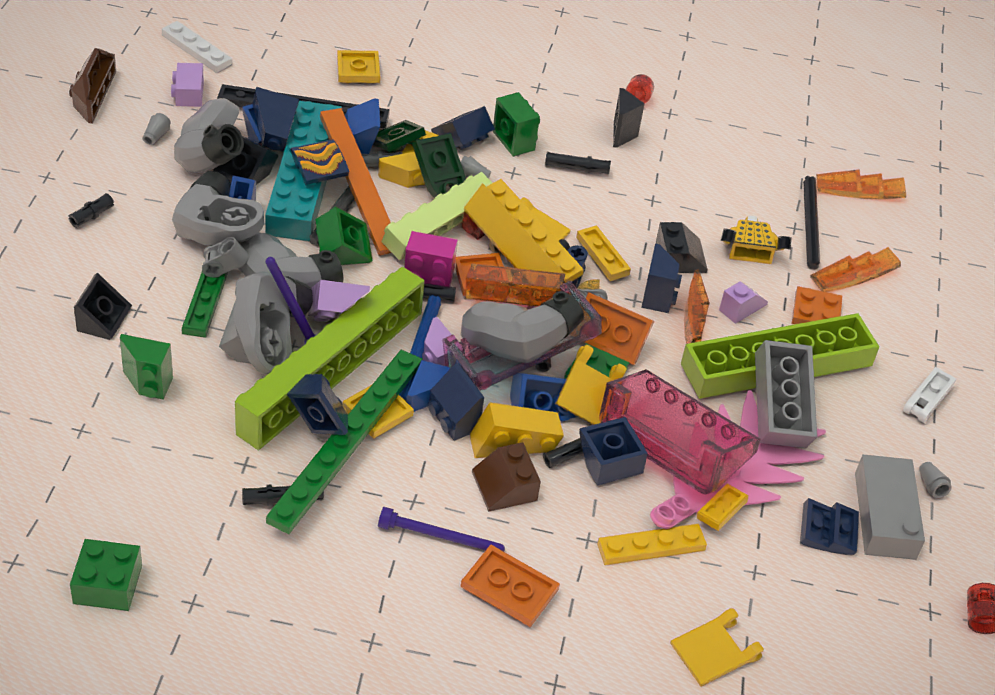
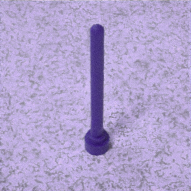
M268 257L265 263L302 331L306 344L316 334L313 333L276 260L273 257Z
M383 506L379 517L378 527L389 530V527L395 528L396 526L485 551L490 545L503 552L505 551V547L501 543L398 516V513L394 512L392 508Z

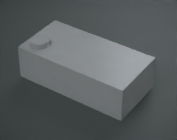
M765 340L755 352L759 443L807 448L817 438L812 346Z
M862 454L855 472L865 555L917 560L925 542L913 459Z

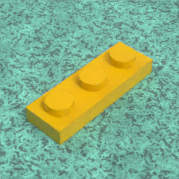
M597 225L577 231L576 238L609 281L630 275L631 268Z

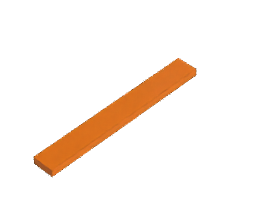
M342 108L321 111L320 119L329 140L334 139L350 171L349 175L345 177L363 220L367 225L378 255L392 253L381 242L385 234L384 229L391 223Z

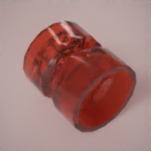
M983 582L974 584L967 590L968 626L976 633L993 634L995 633V584Z

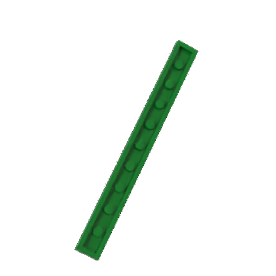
M402 349L397 353L348 414V432L345 435L330 436L268 513L266 524L287 534L292 532L416 374L422 358Z

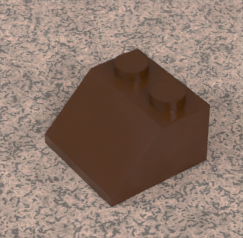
M523 442L498 447L472 469V474L488 512L538 501L541 481Z

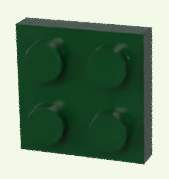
M404 120L378 131L373 145L388 152H396L401 149V146L420 140L421 137L426 135L423 126Z

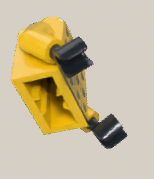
M748 216L745 220H738L737 227L724 228L720 241H723L726 245L732 243L729 259L771 264L775 251L791 250L792 237L777 236L772 232L770 224L758 222L756 216Z

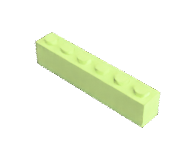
M482 172L474 177L472 175L469 176L462 184L452 186L447 193L437 195L430 203H423L415 212H408L398 222L388 224L384 229L385 234L381 242L399 260L405 258L411 231L436 236L443 235L470 218L464 211L465 205L482 183L487 187L492 182Z

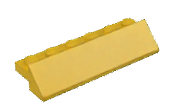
M502 179L487 187L482 183L465 205L464 211L537 294L541 296L544 302L553 298L556 292L564 291L566 284L583 275L584 269Z

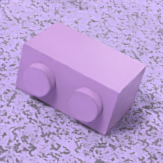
M177 63V71H173V84H171V97H175L176 106L202 107L203 63Z

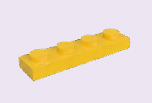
M692 524L669 529L663 528L598 538L597 545L604 565L705 551L707 543L700 525Z

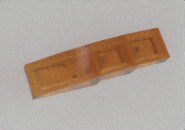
M860 169L816 174L818 192L860 199L906 198L904 177L883 180L882 173L860 176Z
M887 247L873 255L870 251L854 259L849 255L811 274L810 278L821 291H835L887 274L900 268L901 261Z
M699 270L694 272L685 305L684 334L686 344L701 341L710 304Z

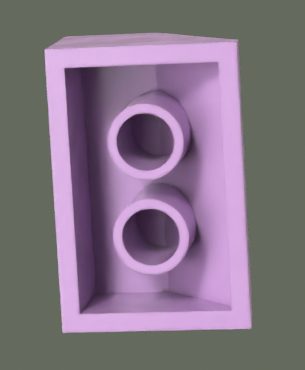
M320 280L311 287L313 303L308 316L314 317V321L328 322V320H332L368 293L370 286Z

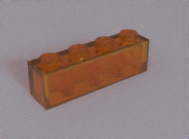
M471 264L466 277V299L539 307L545 301L553 298L556 292H565L564 273Z

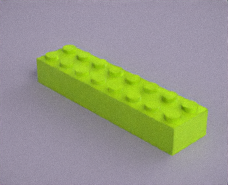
M859 313L685 344L681 366L698 398L702 399L756 388L755 352L765 340L812 346L814 377L873 366L880 346Z

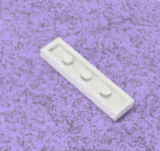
M175 21L161 29L162 36L214 72L218 73L232 65V58L179 21Z

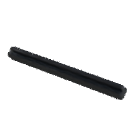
M806 176L803 185L808 268L817 269L820 264L816 178L814 176Z

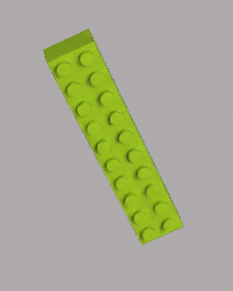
M404 267L389 274L386 280L374 286L371 292L357 300L355 305L342 312L331 324H327L319 334L311 337L304 346L292 352L289 358L280 365H276L263 379L257 380L253 387L240 394L235 400L236 435L258 451L301 416L287 393L306 374H322L329 381L331 389H333L422 314L424 280Z

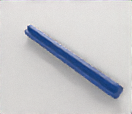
M431 295L426 304L410 351L411 354L422 358L424 342L432 319L438 315L441 306V298L439 296ZM415 375L399 394L406 402L407 394Z

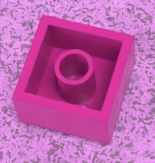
M411 231L405 252L404 268L422 278L424 284L451 287L455 272L458 240Z

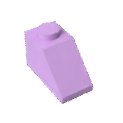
M740 281L724 290L719 311L736 324L766 306L768 301Z
M438 317L433 318L424 342L423 360L450 368L457 363L460 365L462 346Z

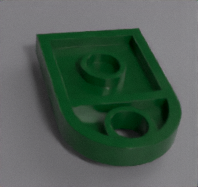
M451 133L416 140L412 143L425 185L434 198L441 193H447L446 186L451 188L456 184H462L466 180Z

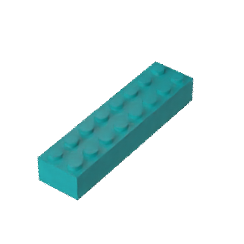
M299 101L265 214L266 234L302 241L310 240V235L315 228V219L318 217L327 180L305 185L300 169L297 170L290 149L329 140L320 119V112L342 108L341 106Z

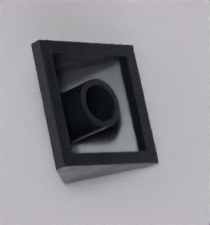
M619 88L614 116L613 147L615 148L638 137L645 105L624 88Z
M96 273L74 305L76 329L78 332L110 340L128 314L132 304L99 273Z

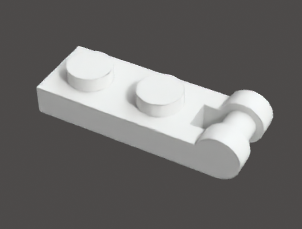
M935 367L907 401L903 412L909 415L912 413L918 417L919 421L925 423L930 414L954 386L957 378Z

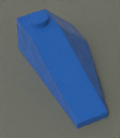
M513 372L510 392L512 406L557 412L560 421L578 417L555 404L566 379ZM614 395L606 411L613 409Z

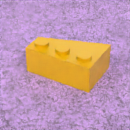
M489 402L470 433L474 458H485L498 447L522 442L528 454L546 453L556 449L564 437L557 412Z

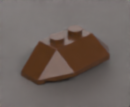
M94 48L80 72H77L74 85L71 84L69 96L73 100V107L91 124H93L117 72L115 54L99 48Z

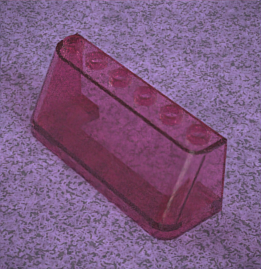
M647 369L607 382L599 414L600 423L626 417L648 453L647 459L702 494L716 491L758 451L761 440L759 437Z

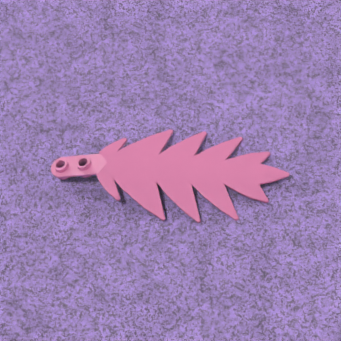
M748 390L742 410L740 436H738L723 404L719 406L716 422L715 453L699 421L696 422L689 446L686 475L681 461L677 459L673 473V485L676 495L653 508L650 513L651 520L660 528H672L694 513L697 514L727 483L749 495L748 502L745 505L780 500V495L751 484L802 482L804 477L773 465L822 460L824 455L789 446L759 443L757 405L752 391ZM817 429V437L826 433V430Z

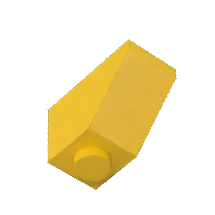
M415 152L379 158V178L407 188L425 185Z

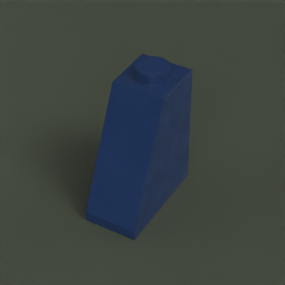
M256 86L252 104L262 146L284 152L299 99Z

